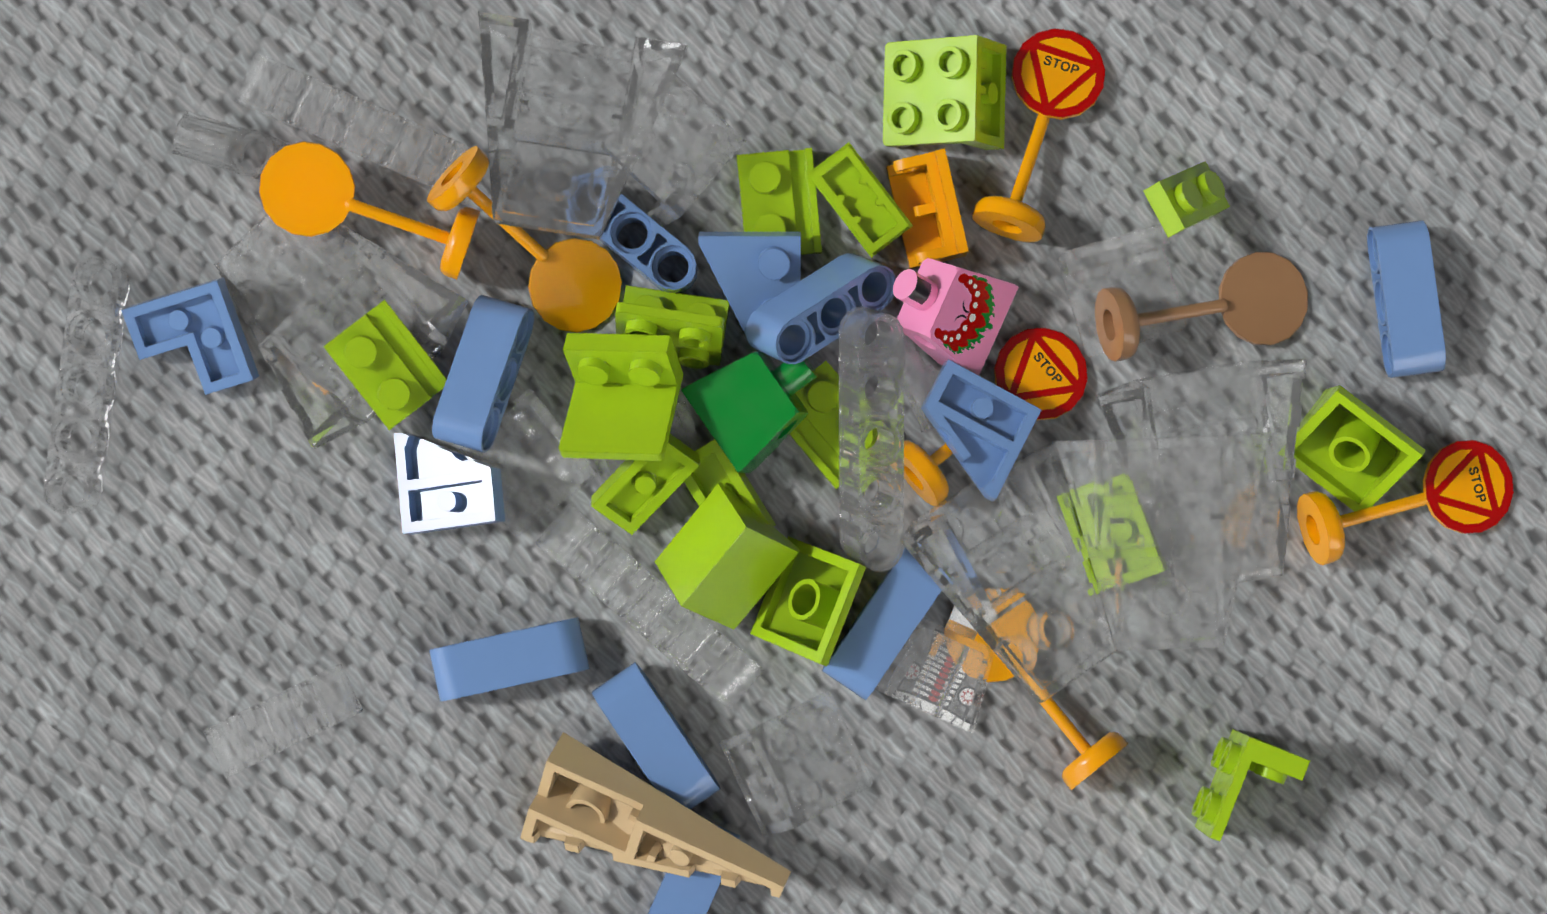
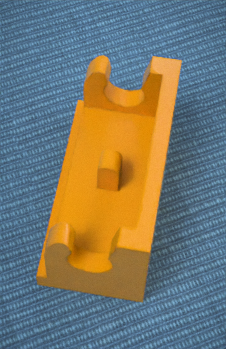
M945 148L893 161V165L886 167L893 200L913 225L902 234L909 269L920 267L927 258L943 262L965 257L969 250Z

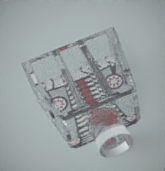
M957 599L945 627L923 618L878 683L876 690L973 734L995 653L992 648L974 641L987 612Z

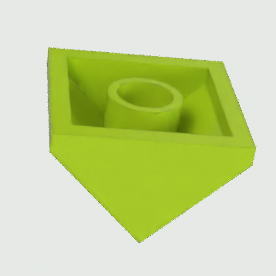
M1341 385L1325 389L1281 447L1278 454L1351 510L1358 511L1372 507L1424 455L1425 449Z
M720 482L654 562L681 607L734 630L801 550L776 528L767 524L746 506L742 499L735 493H731Z
M788 536L787 539L801 551L767 590L750 634L827 667L866 566Z

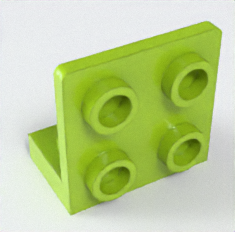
M979 35L888 42L885 45L883 144L888 147H908L962 143L983 150L1004 149L1007 45Z
M626 285L623 302H618L616 306V334L670 335L681 365L695 369L706 368L709 365L720 366L729 302L723 299Z
M567 333L563 352L575 380V385L559 444L561 456L564 458L663 460L684 375L671 336Z
M1232 729L1229 739L1221 737L1214 750L1211 766L1217 768L1210 788L1202 786L1194 801L1191 814L1198 818L1195 828L1209 838L1220 842L1248 770L1284 785L1287 775L1303 781L1310 760Z

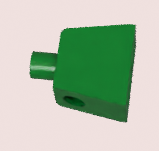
M756 351L687 385L681 391L738 473H751L806 418L808 411L796 395V392L817 378L818 374L808 359L795 365L783 362L777 367L769 355Z

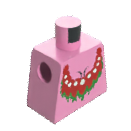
M927 258L922 262L918 273L912 269L904 270L897 276L894 282L893 294L897 299L904 302L896 319L897 328L938 364L943 366L944 362L949 359L979 376L1019 287L1013 283Z

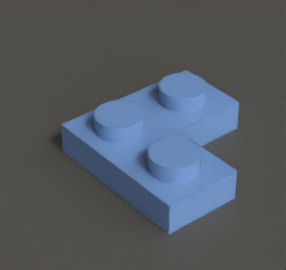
M224 277L121 310L139 360L188 346L205 395L253 381L259 377Z

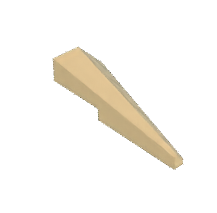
M564 732L546 761L537 795L528 809L520 839L535 843L540 837L564 841L565 850L580 853L585 846L612 853L613 861L688 878L694 871L721 876V885L736 888L740 881L763 885L770 888L771 896L780 898L791 873L787 868Z

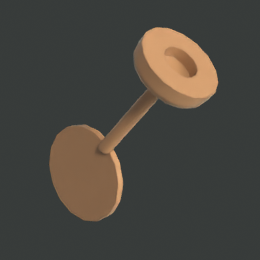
M1254 252L1237 259L1225 271L1219 286V300L1137 313L1131 296L1124 289L1119 287L1102 288L1098 292L1095 301L1096 330L1104 353L1110 360L1115 362L1127 360L1136 353L1140 342V326L1215 313L1222 314L1225 324L1238 338L1253 345H1274L1289 339L1302 325L1308 310V290L1301 273L1289 260L1275 253Z

